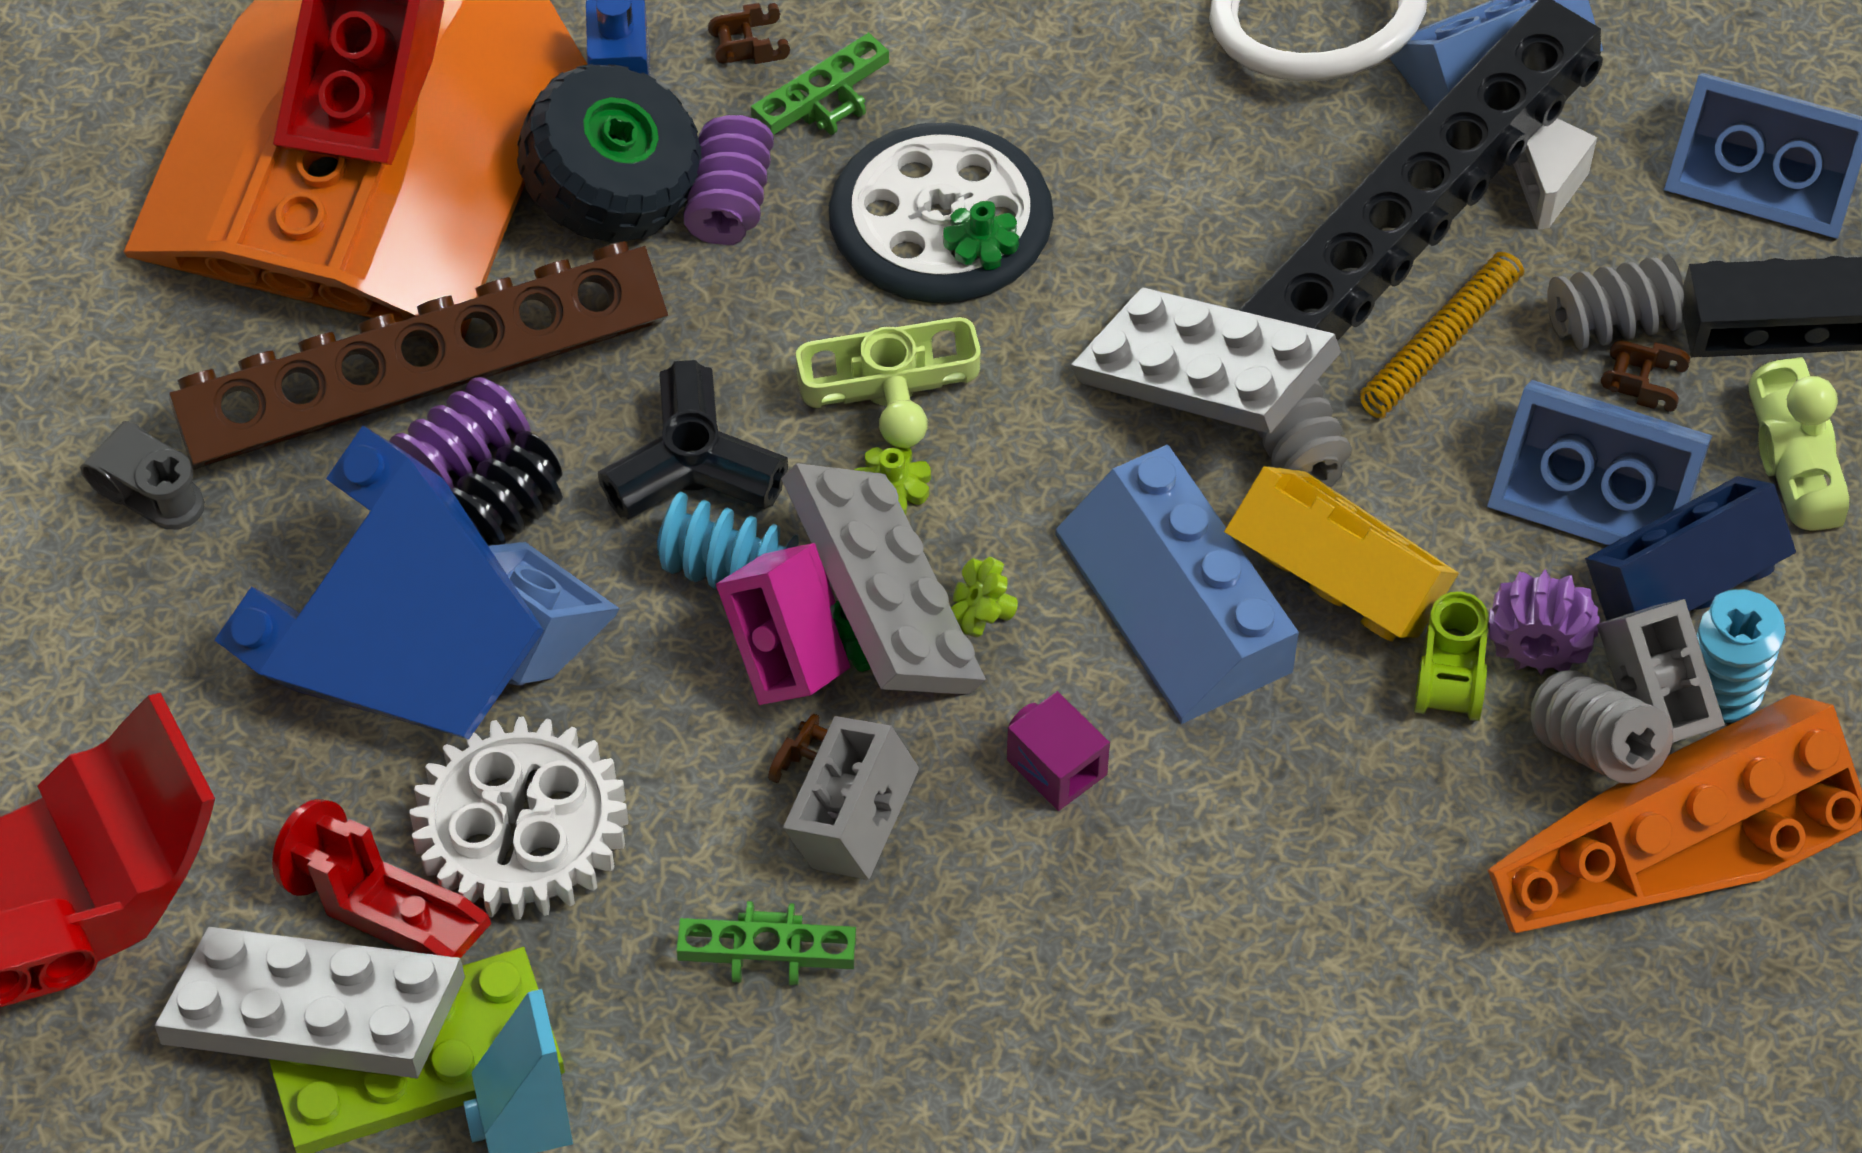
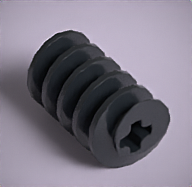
M521 431L514 440L515 445L505 444L500 447L496 453V459H484L477 467V474L467 473L463 475L457 483L458 489L450 488L482 538L491 545L506 543L500 528L502 524L515 534H520L524 531L525 525L519 513L520 510H523L533 519L538 520L543 516L544 510L538 496L541 495L554 505L559 504L563 499L561 489L557 484L563 475L562 468L550 447L537 435L529 431Z

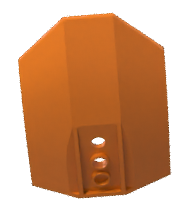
M254 0L237 18L194 92L165 152L124 253L128 258L369 318L393 314L395 322L419 316L417 306L436 298L452 295L454 304L477 298L475 288L486 283L504 233L525 186L517 164V144L524 120L541 90L543 91L553 78L562 72L565 73L576 69L577 66L588 64L550 0H443L445 4L433 62L392 165L281 148L273 145L302 0ZM321 157H333L338 160L337 167L329 175L315 177L308 174L310 165ZM472 318L467 319L461 324L460 331L463 340Z

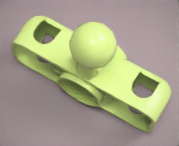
M962 317L901 327H881L870 332L810 341L799 346L796 351L799 390L804 403L813 408H821L822 405L840 402L847 404L871 400L873 403L887 406L879 418L880 432L887 443L896 448L908 449L917 445L923 439L928 429V419L923 409L910 400L913 392L941 388L942 385L973 381L980 372L981 349L973 323ZM949 330L954 332L957 355L933 358L932 337L940 331ZM825 350L835 353L837 375L813 378L811 359L814 354Z
M1803 357L1768 362L1753 372L1748 383L1750 399L1759 423L1758 444L1765 472L1768 476H1776L1788 517L1797 527L1809 531L1843 527L1849 510V493L1836 455L1835 433L1830 421L1838 404L1837 393L1828 380L1819 376H1810ZM1824 474H1826L1830 479L1829 486H1827Z

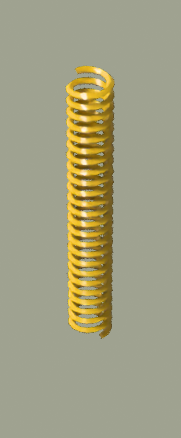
M1507 252L1495 253L1493 258H1490L1487 264H1484L1481 270L1442 307V310H1439L1436 316H1433L1430 322H1427L1424 328H1421L1419 333L1384 366V369H1381L1378 375H1375L1372 381H1369L1366 387L1360 390V399L1364 409L1373 417L1385 418L1386 412H1391L1392 406H1396L1398 400H1402L1404 394H1408L1410 388H1414L1416 383L1421 381V377L1426 376L1427 371H1431L1433 365H1436L1439 359H1442L1445 353L1450 351V347H1454L1456 341H1460L1462 335H1466L1468 329H1472L1473 324H1476L1479 318H1482L1485 312L1490 310V306H1494L1496 300H1500L1502 295L1507 293V289H1511L1513 283H1516L1519 277L1524 275V267L1520 260ZM1504 256L1514 261L1519 267V272H1517L1513 264L1500 257ZM1371 391L1374 392L1375 396H1376L1383 404L1387 405L1386 408H1385L1384 405L1381 406L1380 404H1378V403L1375 401V399L1373 398V396H1372V394H1371ZM1365 394H1367L1370 403L1381 411L1380 414L1370 408L1365 400Z

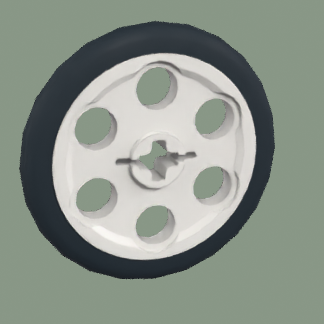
M949 122L923 123L893 130L867 144L850 159L836 180L828 205L830 230L838 250L859 275L879 289L905 299L928 303L964 302L990 295L1013 283L1037 260L1049 240L1054 219L1052 196L1044 177L1021 149L1002 136L975 126ZM913 162L922 163L931 169L927 175L919 178L907 177L899 170L902 166ZM968 166H980L989 172V176L980 181H968L959 176L958 173ZM885 200L895 204L898 209L888 216H876L869 213L866 207L872 202ZM980 201H991L995 204V207H1005L1012 210L1016 214V234L1019 235L1017 251L1010 255L1001 253L1000 267L991 270L982 268L980 258L971 265L958 262L951 254L952 251L947 250L943 245V230L945 227L951 226L950 216L956 209L966 208L970 211L971 207ZM939 204L944 210L951 209V214L943 216L938 210L931 211V206ZM903 242H913L923 248V252L914 258L898 257L891 250L897 244Z

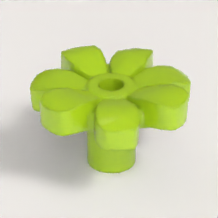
M874 447L865 453L866 467L855 469L857 471L886 474L888 480L897 490L898 501L905 515L907 513V500L912 504L920 505L929 497V486L926 483L931 480V468L926 461L912 462L911 448L895 447L883 451L879 447Z
M988 557L984 561L975 558L969 560L962 569V577L966 583L958 582L953 594V602H956V604L951 609L963 633L971 637H980L984 632L986 622L992 624L998 618L1008 621L1017 611V598L1005 593L1008 579L1001 575L1004 563L993 557Z

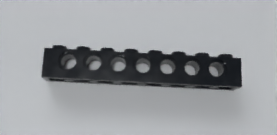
M1538 0L1239 311L1334 333L1337 341L1351 326H1360L1368 318L1375 301L1390 285H1399L1407 277L1414 260L1428 245L1435 246L1445 237L1450 229L1452 220L1467 204L1472 206L1483 197L1488 189L1490 180L1504 165H1513L1521 157L1528 140L1542 125H1551L1558 118L1563 110L1565 101L1579 86H1588L1595 79L1603 62L1601 56V28L1554 0ZM1424 188H1433L1431 190H1420ZM1385 228H1396V229L1388 230V231L1382 230V229H1385ZM1347 268H1357L1353 271H1342ZM1310 308L1319 309L1315 312H1302Z

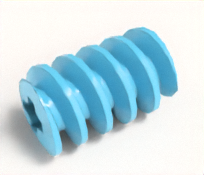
M683 492L676 494L667 509L657 539V550L663 570L675 574L683 569L685 577L694 582L701 581L707 577L708 585L714 589H717L716 583L762 554L799 545L798 535H794L785 547L781 546V528L776 524H772L762 539L756 537L757 519L753 516L746 518L739 531L733 529L734 511L730 508H725L714 523L710 521L711 504L706 500H702L698 504L692 515L688 514V496Z
M1746 589L1728 590L1716 595L1710 609L1703 614L1696 635L1724 723L1739 721L1753 714L1761 705L1786 633L1784 617L1776 604L1764 595Z

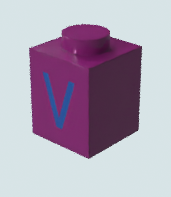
M1058 691L1039 705L1037 703L1026 705L1011 720L1007 734V761L1057 811H1060L1108 775L1110 742Z

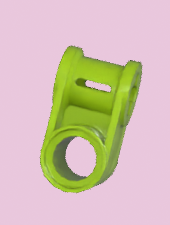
M1463 591L1449 592L1440 596L1434 602L1425 636L1423 655H1421L1414 713L1424 714L1428 708L1467 713L1469 720L1480 721L1487 677L1485 653L1489 617L1487 608L1476 596ZM1457 629L1463 631L1467 635L1455 636L1449 634L1445 630Z

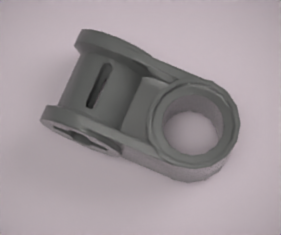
M123 421L80 467L85 480L99 494L115 504H123L165 529L179 530L195 523L204 512L205 501L200 488L192 482L193 470L188 457L182 452L153 438L144 429L132 422Z

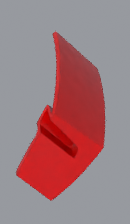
M161 692L148 695L106 741L89 750L70 754L37 785L42 798L0 817V1007L78 985L93 973L98 961L123 951L147 938L185 880L204 838L211 818L215 797Z

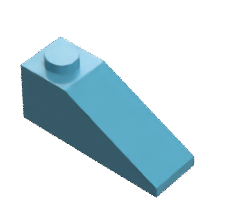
M543 990L531 991L526 994L471 1074L477 1098L463 1101L472 1143L486 1140L489 1153H538L573 1144L557 1051Z

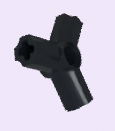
M696 360L674 361L667 370L659 372L663 423L662 436L598 471L599 484L610 506L620 518L626 517L629 520L682 489L692 491L706 487L766 509L768 505L773 506L782 491L783 482L781 478L788 471V457L718 431L713 370L710 367L700 365Z

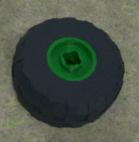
M589 64L577 66L576 69L565 73L562 72L553 78L535 99L524 120L517 144L519 173L522 175L527 187L526 190L534 202L561 227L565 226L576 232L577 235L592 240L599 239L610 241V243L644 239L656 234L664 225H668L688 198L695 179H697V171L701 160V146L697 136L698 130L692 117L685 111L679 99L669 89L666 90L659 85L653 77L645 73L640 74L628 70L629 67L611 64Z

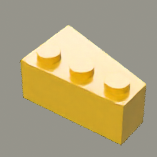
M1263 466L1224 531L1226 534L1258 552L1271 564L1284 571L1291 572L1310 583L1309 588L1323 599L1340 607L1345 604L1363 615L1360 622L1366 628L1389 641H1394L1396 636L1400 638H1418L1429 622L1434 602L1440 596L1447 594L1459 572L1306 471Z

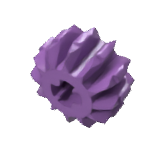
M1544 569L1539 577L1533 578L1519 571L1514 582L1501 583L1498 592L1494 595L1493 607L1489 610L1488 638L1494 641L1496 656L1513 658L1515 670L1530 666L1537 668L1541 676L1547 668L1568 671L1573 663L1587 662L1588 655L1593 649L1594 638L1598 636L1599 632L1597 624L1600 623L1598 607L1594 605L1591 589L1575 587L1572 575L1555 579L1551 578L1547 570Z

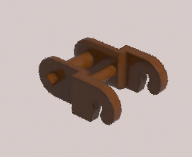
M759 3L743 5L742 12L724 14L711 19L708 23V31L713 37H719L721 44L715 50L716 60L724 64L754 59L755 64L787 58L790 54V46L786 39H780L777 42L778 49L773 50L769 38L758 40L757 37H753L751 27L774 24L779 20L781 14L776 3L768 5L769 12L767 14H763ZM743 33L744 39L732 41L731 35Z
M1626 341L1613 343L1610 348V355L1616 362L1613 370L1603 373L1601 377L1602 386L1612 392L1638 397V405L1652 409L1657 407L1659 400H1664V409L1668 412L1674 411L1679 402L1678 395L1669 388L1649 383L1648 377L1650 370L1652 371L1654 367L1667 369L1672 360L1677 362L1675 369L1678 372L1687 371L1690 364L1689 355L1679 348L1654 342L1653 348ZM1628 364L1641 368L1639 376L1626 373Z
M812 714L806 722L801 721L798 728L800 733L796 740L786 738L771 764L768 773L770 781L779 783L782 776L781 769L787 771L791 762H799L802 757L814 761L818 752L808 749V746L813 738L823 742L828 729L819 726V715Z

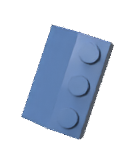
M1491 0L1417 30L1416 34L1398 53L1390 57V60L1426 107L1432 111L1538 0ZM1554 0L1596 25L1589 0Z
M1701 73L1698 75L1664 190L1838 239L1862 164V116Z
M1531 380L1523 389L1487 507L1599 543L1611 545L1692 500L1712 435Z

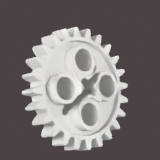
M518 717L512 733H504L501 725L497 720H494L490 724V737L482 740L474 732L469 740L466 739L468 748L464 751L448 744L444 745L443 751L447 764L446 767L433 763H428L425 766L430 785H415L414 792L418 807L410 809L412 827L415 830L412 833L416 854H423L421 860L426 876L438 874L439 886L450 891L459 888V895L466 897L472 903H475L479 897L484 898L486 913L489 917H493L502 903H510L515 920L521 919L526 903L535 902L541 914L546 916L549 915L550 910L549 898L556 895L569 906L574 905L572 887L578 883L592 891L597 889L596 874L593 867L604 871H612L614 869V860L610 849H624L625 840L622 826L628 825L627 805L622 803L626 800L623 780H616L612 758L600 760L598 743L595 740L578 748L577 729L574 727H570L557 738L554 737L550 719H545L537 733L528 732L524 717ZM532 770H537L527 789L529 809H523L526 795L525 784L528 775ZM495 779L509 780L505 784L499 786L486 785L488 782ZM558 792L572 793V795L564 799L549 798ZM509 823H516L513 838L514 850L510 862L506 865H501L512 843ZM477 834H486L490 836L486 840L478 843H469L466 841L471 836ZM542 847L554 849L548 855H530L532 851Z

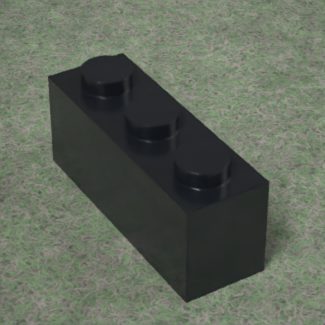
M1830 256L1824 259L1799 260L1773 258L1765 261L1749 262L1709 261L1706 263L1689 264L1683 285L1684 307L1682 315L1691 358L1862 351V257L1845 258L1842 256Z

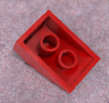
M302 0L273 145L281 148L392 165L433 62L445 2L443 0Z

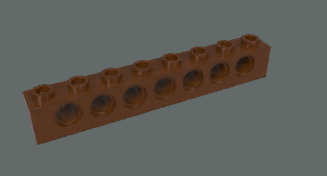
M626 241L618 242L593 251L594 261L571 268L568 259L556 261L535 269L536 279L513 286L510 277L498 279L475 288L477 298L454 304L452 295L436 298L418 305L419 316L395 322L393 314L378 316L359 323L357 326L360 334L336 341L334 332H328L299 342L300 352L276 359L274 351L271 350L238 361L241 371L216 378L214 369L200 371L177 380L180 390L170 392L169 401L192 469L195 470L468 384L473 378L494 376L659 324L668 316V312L646 246L629 250ZM586 282L600 284L608 293V308L600 312L586 309L578 298L579 286ZM528 300H537L544 303L551 313L550 326L542 330H534L527 327L520 318V305ZM471 318H479L486 321L493 331L492 344L485 348L469 346L461 336V324ZM413 336L426 338L434 347L435 360L424 367L409 364L401 352L402 342ZM360 354L371 359L376 367V378L367 385L350 383L342 373V362L347 357ZM293 373H304L310 376L316 383L317 396L306 404H295L289 401L284 396L281 387L283 380ZM236 391L250 394L258 406V412L255 417L245 423H235L229 420L221 409V403L228 394Z

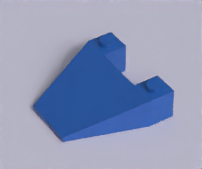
M362 425L326 479L370 510L363 523L300 613L289 605L251 586L215 638V641L258 674L298 693L469 740L544 630L445 480L393 443Z

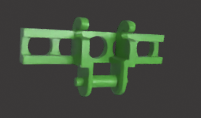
M868 32L751 106V118L760 120L763 124L767 125L773 135L800 118L809 125L816 121L820 130L824 129L830 135H833L838 130L836 123L851 113L858 117L865 115V99L853 90V85L889 63V50ZM872 49L876 52L871 58H860ZM851 63L854 66L853 69L845 73L842 68ZM822 75L823 78H830V83L824 87H816L810 83V80L815 76ZM800 90L807 92L808 97H806ZM836 90L838 92V100L843 104L829 112L819 103V100ZM781 106L785 108V111L778 116L768 115Z
M747 901L746 913L739 912L738 921L680 918L677 960L732 963V982L739 983L742 980L741 967H743L744 959L789 961V985H798L800 967L854 969L856 927L802 924L803 916L795 915V903H789L787 913L755 911L753 901ZM762 932L774 933L780 939L777 947L769 951L758 949L753 942L756 936ZM687 936L712 937L706 946L698 948L692 947L686 941ZM720 938H734L733 949L722 946ZM802 942H814L808 951L801 952ZM822 943L848 944L847 948L839 954L827 953L821 946Z

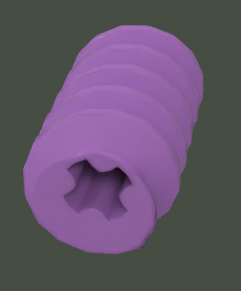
M726 115L711 119L703 126L699 134L701 160L697 171V179H695L687 198L688 203L684 209V224L689 232L701 241L712 244L735 245L746 236V231L756 227L760 221V206L764 201L763 188L767 183V168L771 162L770 151L774 145V137L768 126L757 119L743 115Z
M478 377L469 381L466 386V392L457 391L452 393L446 401L447 406L437 405L431 408L427 414V420L417 419L413 421L408 427V435L397 433L391 437L389 442L445 480L449 488H453L452 480L448 474L451 470L460 478L467 473H473L468 461L469 457H472L480 464L484 459L492 458L487 444L491 443L497 449L505 444H511L506 430L510 429L516 435L521 431L531 432L527 419L510 393L495 382Z

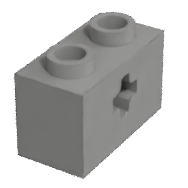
M1685 599L1654 605L1597 624L1617 690L1664 711L1672 722V743L1725 726Z
M834 716L783 826V829L811 868L865 880L870 879L919 770L918 765L891 725Z

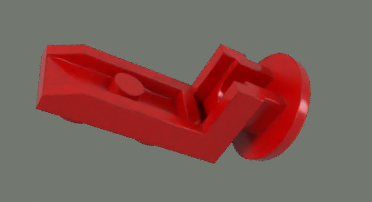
M314 799L305 802L287 818L277 836L273 849L272 868L276 881L283 889L296 896L309 895L317 890L327 916L405 951L462 958L492 924L489 915L466 897L382 861L370 827L351 819L347 821L342 807L333 801Z

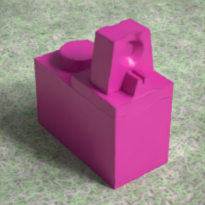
M815 543L762 554L716 583L759 705L810 696L851 668L830 607L836 601Z

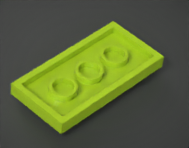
M525 947L463 965L465 979L418 1079L269 1059L296 1153H315L464 1105L463 1101L476 1099L472 1071L526 994L539 990ZM552 1030L560 1073L563 1074L565 1073L564 1064Z

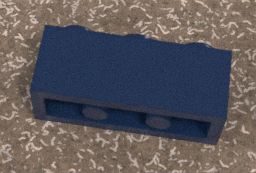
M1736 476L1588 556L1585 560L1606 621L1654 605L1685 599L1689 611L1708 608L1711 606L1716 595L1728 591L1742 582L1755 581L1770 575L1775 570V564L1795 554L1796 549L1775 485Z

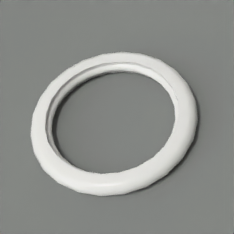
M1212 0L1209 20L1216 40L1232 59L1245 68L1277 79L1326 81L1357 74L1381 64L1398 53L1416 34L1426 13L1427 0H1398V10L1395 16L1383 29L1371 37L1346 48L1317 53H1296L1277 50L1260 44L1246 35L1241 28L1238 18L1241 0Z

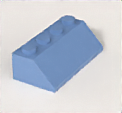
M1167 444L1113 468L1056 528L1055 535L1180 723L1183 724L1293 673L1299 632L1233 537L1224 532L1226 529L1225 525Z

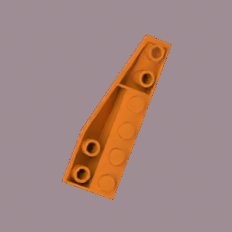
M1793 694L1670 754L1663 765L1649 778L1637 783L1616 784L1529 839L1488 869L1509 931L1519 933L1761 881L1862 831V788L1834 705Z

